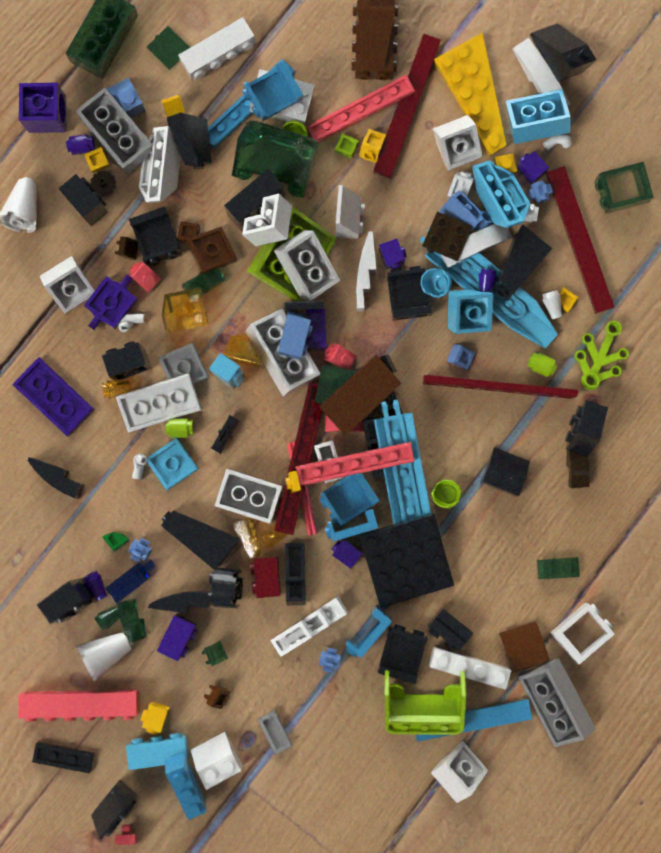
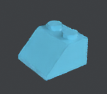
M474 290L449 291L448 329L455 334L492 331L493 293Z

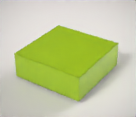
M342 133L335 152L352 159L359 140Z

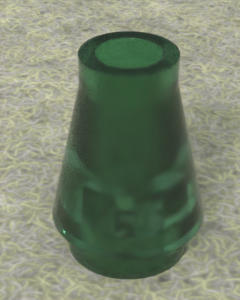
M118 604L115 607L97 613L98 615L94 618L103 631L106 628L108 630L125 613Z

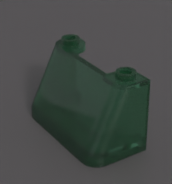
M255 120L248 121L237 138L232 176L240 180H247L253 174L261 175L269 169L280 182L289 184L288 192L292 196L304 199L319 143L313 138Z

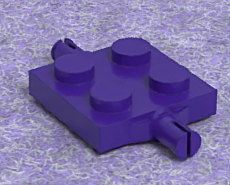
M126 275L121 283L113 281L108 276L104 278L84 304V307L91 311L94 319L88 325L90 328L95 330L100 322L107 323L114 329L117 328L119 322L138 300L127 289L133 278Z

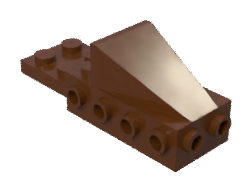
M357 0V4H353V16H357L356 23H353L352 34H356V41H352V53H356V58L352 59L351 71H355V79L392 80L393 72H397V60H393L394 54H397V42H394V35L398 34V24L394 23V19L398 17V5H395V0Z

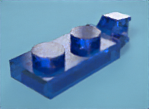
M152 560L145 565L140 562L105 589L117 604L149 580L148 578L151 577L149 572L156 565Z

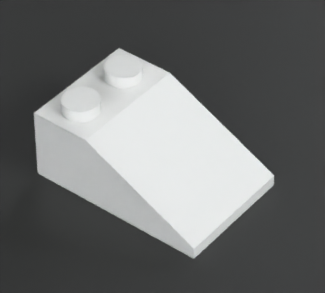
M339 185L336 238L358 239V235L363 232V222H360V215H364L365 204H361L360 196L343 185Z

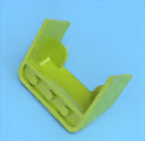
M385 670V730L388 733L458 735L464 731L466 705L464 671H460V684L446 686L443 695L405 694L403 686L396 683L389 684V671Z

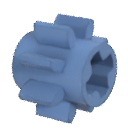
M539 181L531 185L528 195L531 201L535 200L537 204H541L550 200L549 195H551L553 190L550 184L546 185L544 181Z
M140 538L139 541L134 540L128 550L132 554L130 559L136 562H140L141 559L146 561L152 551V548L149 547L150 542L143 538Z
M327 648V652H321L319 665L323 666V671L332 673V669L338 670L341 655L336 654L337 649Z

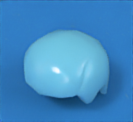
M432 268L422 275L420 284L425 294L440 298L447 295L451 290L452 279L445 270Z

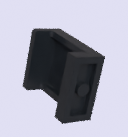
M165 207L129 219L143 256V262L146 265L155 266L161 260L166 258L172 260L182 253Z
M413 266L405 271L397 268L387 273L393 321L431 315L428 294L423 292L420 284L422 275L426 272L425 268Z
M395 624L394 627L389 626L377 672L378 674L385 675V670H388L389 677L416 684L417 673L428 637L424 636L425 632L414 629L413 632L406 631V627Z

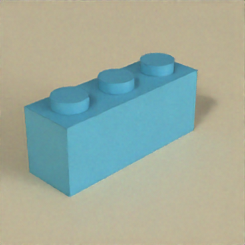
M221 353L209 368L215 377L233 389L235 386L239 387L244 380V372L241 367Z
M181 733L170 734V737L162 738V735L152 736L150 740L143 741V738H135L126 746L129 770L163 766L166 759L181 753L185 754L187 761L190 759L187 735H182Z

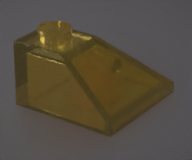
M201 287L164 294L162 319L166 334L209 325Z
M241 334L230 336L224 350V356L233 362L264 369L262 359L250 340L247 339V336Z

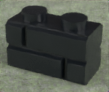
M442 607L427 625L431 628L429 632L437 639L441 636L446 640L444 645L452 651L454 649L460 651L473 635L471 630Z

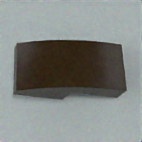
M567 450L566 466L569 467L568 486L571 489L589 487L588 457Z

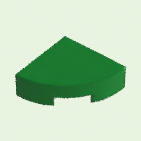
M108 533L102 536L113 552L130 540L121 533Z

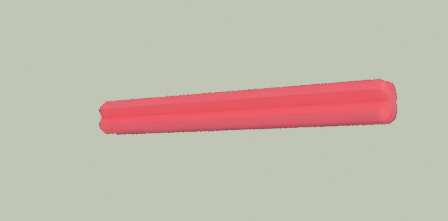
M295 442L287 444L290 460ZM305 485L301 507L307 533L311 536L317 534L318 530L308 487Z

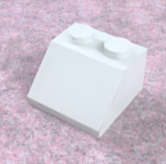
M468 115L433 128L436 144L447 170L483 157L476 124Z
M72 256L40 275L44 287L64 314L89 299L95 291Z
M226 732L190 750L197 773L206 790L239 773L243 768Z
M461 741L438 762L431 774L458 803L473 794L489 770L469 747Z

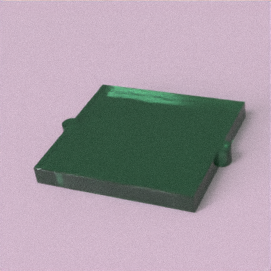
M169 26L159 35H155L156 38L146 47L169 70L180 61L178 55L191 48Z

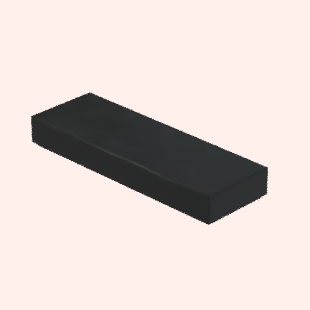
M36 742L32 762L90 773L94 752Z

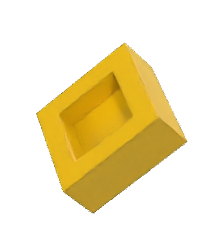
M102 147L84 154L92 173L110 166Z
M513 153L494 158L495 165L506 169L512 174L517 173Z
M297 471L289 472L287 474L288 478H285L287 489H291L292 493L299 492L301 488Z

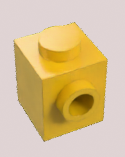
M151 702L148 709H144L142 713V728H145L146 732L151 734L161 733L164 729L170 707Z

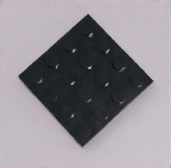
M433 512L359 534L380 608L454 586Z

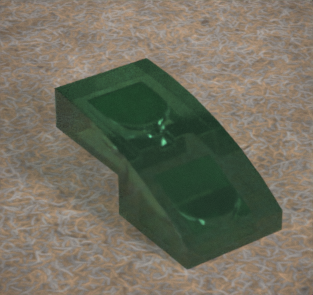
M219 269L205 274L199 272L198 276L184 282L182 288L192 302L223 283L226 279Z
M578 557L537 560L538 579L580 577Z
M128 599L117 603L119 618L128 640L135 642L146 638L144 618L138 617L136 599Z

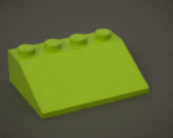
M292 207L287 239L263 244L246 272L292 300L301 301L274 250L302 231L309 230L314 231L323 250L328 255L337 238Z

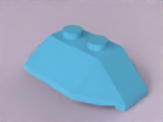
M490 160L474 165L472 169L477 195L493 223L505 228L524 223L530 202L514 174L500 166L494 165V162Z

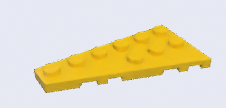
M482 32L435 58L434 64L464 115H468L476 124L479 140L490 157L506 148L507 145Z

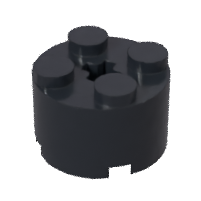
M216 568L214 572H210L209 583H212V587L208 593V603H212L213 607L239 608L240 604L236 603L237 600L242 598L243 578H239L238 574L242 573L241 569Z

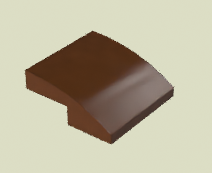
M536 621L499 633L512 673L550 661Z

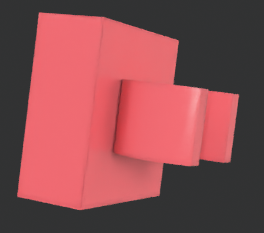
M130 824L122 825V835H115V844H138V836L132 834V826Z

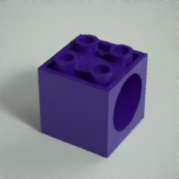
M58 82L19 83V122L28 133H66V95Z

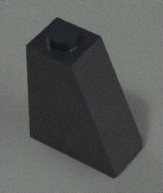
M181 112L167 117L168 125L184 164L193 167L195 170L204 169V166L211 164L207 119Z

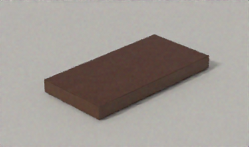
M374 355L326 399L319 408L346 436L402 383L381 359Z

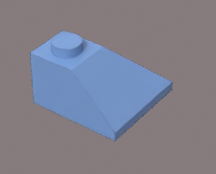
M129 78L107 88L108 92L130 118L146 111Z

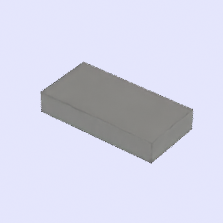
M276 710L258 718V722L275 755L293 746Z

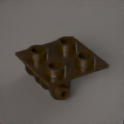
M437 211L422 247L427 248L426 251L429 253L436 252L454 261H458L472 226Z

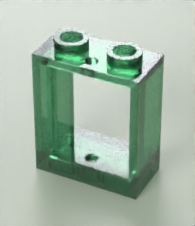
M644 162L601 172L594 181L595 188L601 196L600 206L605 210V214L649 203L654 198ZM632 172L639 197L613 203L606 179Z

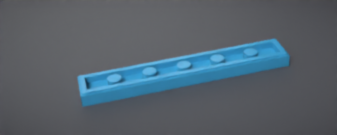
M286 63L292 76H294L295 71ZM277 64L272 69H270L269 72L277 68ZM244 95L208 127L209 142L214 149L253 114V112L249 111L251 101H247Z
M524 699L465 711L464 731L462 733L531 720L529 700ZM416 735L418 742L449 735Z

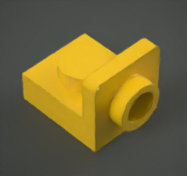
M368 129L361 145L359 157L376 163L386 135Z

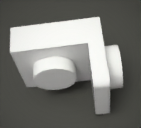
M466 171L457 172L447 196L451 197L460 190L467 197L474 182V178L471 177L472 174Z

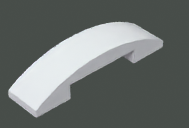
M494 224L468 236L458 261L443 255L441 256L447 268L463 262L466 258L492 246L500 245L513 237L508 228Z

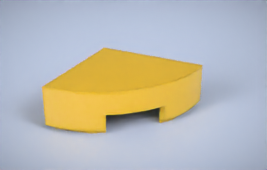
M562 287L559 293L561 295V308L567 314L579 297L565 287Z

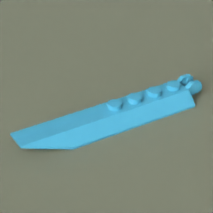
M425 237L420 238V242L423 244ZM427 252L425 254V257L439 269L448 272L451 279L464 290L479 291L478 274H480L481 269L494 270L497 277L500 272L494 264L480 253L466 258L463 262L447 268L440 254L436 252ZM521 287L517 289L508 301L500 297L492 289V314L511 330L546 349L558 334L538 302Z
M397 399L393 400V408L396 415H388V406L385 401L381 402L384 417L374 420L379 448L411 442L415 462L383 468L393 524L431 513L413 414H401Z

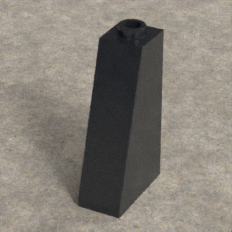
M522 225L514 235L493 287V290L507 301L552 250L548 244L525 225Z
M168 511L162 518L163 523L161 526L214 570L219 567L241 540L237 536L178 511Z

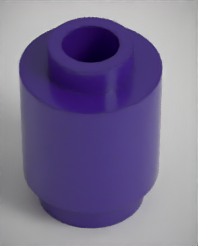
M93 135L69 136V141H66L68 152H71L72 155H80L95 150Z

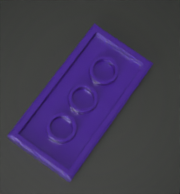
M40 357L12 384L67 437L94 410L87 401Z

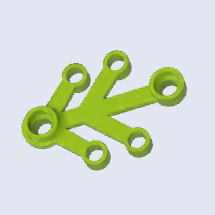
M611 321L605 326L606 336L599 352L595 347L594 337L591 333H586L581 338L582 343L587 346L594 363L590 370L586 361V353L579 350L574 354V359L576 362H579L584 374L581 378V384L586 390H595L599 387L600 381L610 377L616 378L622 373L621 368L615 365L609 371L598 374L601 366L617 360H625L629 356V351L625 348H621L616 353L606 356L613 338L622 331V326L618 321ZM610 326L615 328L614 333L610 332ZM585 336H589L591 341L586 342ZM620 351L625 352L624 358L620 356ZM578 353L583 355L582 360L577 358ZM613 368L618 370L617 375L612 373ZM588 378H592V379H593V384H592V385L588 384V382H587V379H588Z

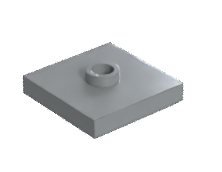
M194 342L158 357L167 379L190 373L192 382L195 384L209 378Z

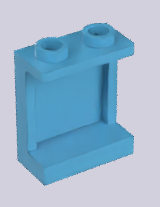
M284 61L277 64V68L252 82L243 83L244 90H242V93L247 101H251L254 106L252 107L256 118L260 117L262 122L301 101L303 98V93Z
M362 473L343 478L321 492V498L319 499L323 507H328L332 512L329 516L334 524L339 523L340 526L379 502V499Z
M373 509L364 511L367 523L338 532L334 531L332 522H328V527H325L328 539L332 538L333 541L377 529L378 525Z
M376 606L372 609L371 614L378 622L362 641L355 645L350 639L346 640L347 651L355 658L357 655L362 658L392 622Z

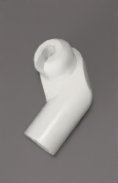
M561 134L550 137L543 142V146L546 150L551 149L557 144H562L563 148H569L572 145V141L569 135Z
M126 314L118 324L119 330L127 332L135 323H144L145 315Z
M137 454L133 458L134 470L132 478L141 480L144 466L147 463V457L143 454Z

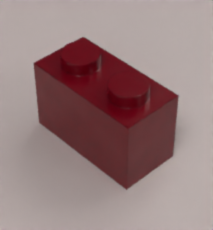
M278 557L253 559L254 563H250L251 575L255 574V582H252L253 594H256L257 598L281 596Z

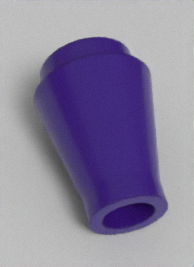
M481 269L480 274H478L479 291L491 293L497 279L496 271Z
M94 571L83 577L85 581L83 584L97 601L108 596L101 574Z

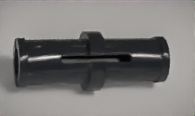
M229 415L222 429H219V435L211 449L221 454L228 440L232 439L233 436L231 435L240 420Z

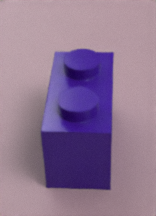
M306 309V319L311 320L310 326H313L311 336L307 337V350H326L325 309Z
M175 614L157 652L176 661H179L181 657L185 658L189 650L187 644L189 640L193 641L198 630L195 629L197 624Z

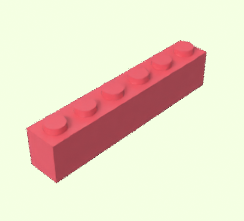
M139 689L35 691L18 694V718H25L26 722L37 721V718H44V721H55L56 718H64V721L76 720V717H83V720H95V717H103V720H113L115 717L122 716L123 720H131L140 713Z

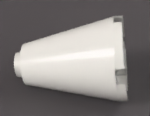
M28 177L19 179L0 211L1 224L6 228L21 232V229H27L26 233L36 230L37 184L33 179Z
M122 632L85 642L76 647L90 676L95 681L132 650L130 646L133 645L129 634L124 635Z

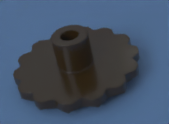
M105 170L102 172L98 171L91 178V187L101 196H108L116 188L115 177L110 172Z

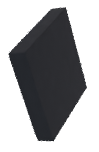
M283 302L282 307L283 310L324 309V302Z

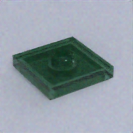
M322 365L315 403L322 404L357 371Z

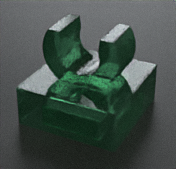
M221 640L205 647L204 651H202V655L207 654L209 659L206 661V664H211V666L228 659Z

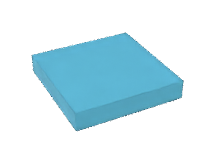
M175 438L147 457V463L166 491L199 470L178 438Z

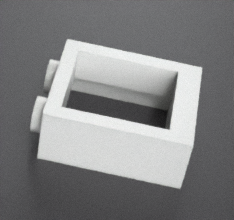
M584 603L550 632L577 664H581L614 635L611 630L613 626L606 619H601L598 615L600 611L594 604ZM588 612L605 633L580 654L563 632Z

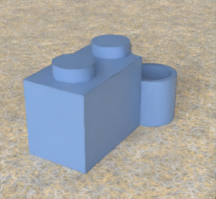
M460 190L452 195L439 210L442 214L472 226L469 235L474 229L479 231L492 223L489 214L485 211L481 212Z
M288 310L278 355L300 360L302 355H306L308 345L305 344L306 337L311 336L313 326H310L311 320L303 318L302 313Z

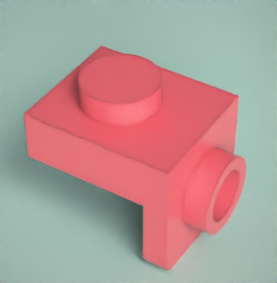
M142 261L134 263L128 274L148 293L161 279Z
M332 343L326 349L323 360L349 373L357 355L341 345Z

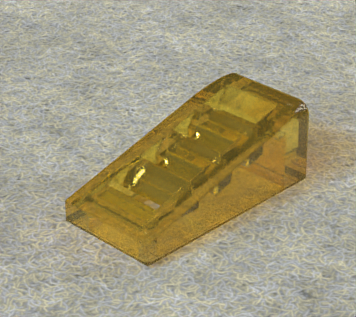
M253 518L232 523L250 559L262 555Z

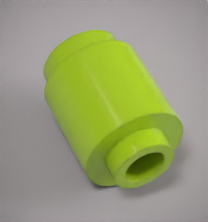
M534 352L527 364L531 368L530 370L545 377H548L549 374L553 375L557 368L554 359Z
M169 419V423L165 424L166 435H169L170 438H188L193 436V420Z

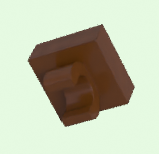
M209 685V688L213 691L210 695H204L205 699H207L206 704L213 708L222 709L231 691L223 687Z

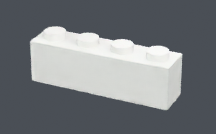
M242 17L178 56L191 80L200 79L209 70H215L226 60L234 59L243 50L251 49L256 43L255 36Z
M433 646L428 663L430 668L460 676V671H464L465 678L505 690L511 670L507 667Z

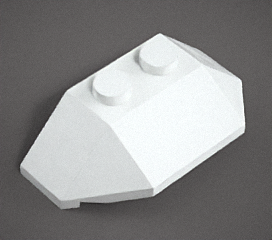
M169 126L154 128L152 136L148 139L153 147L142 162L139 188L147 203L163 202L177 189L181 154Z

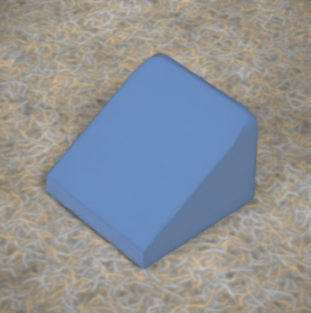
M454 344L447 362L468 370L475 353L462 345Z

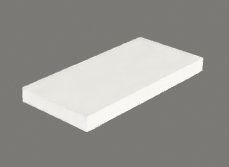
M190 373L116 396L128 433L201 410Z

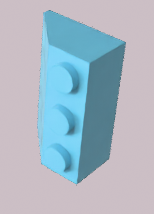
M562 89L506 101L514 144L570 133V113Z

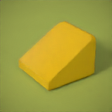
M180 95L161 100L167 117L180 112L185 113Z

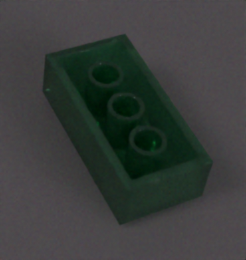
M95 0L65 53L70 63L103 79L138 17L135 6L124 0Z

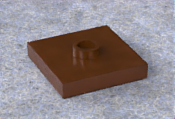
M222 227L188 238L186 241L202 274L237 261Z

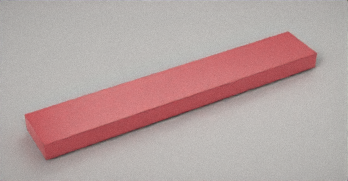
M404 75L306 126L314 144H317L414 94L415 90L407 75Z
M411 442L299 465L296 466L299 484L302 486L415 462Z

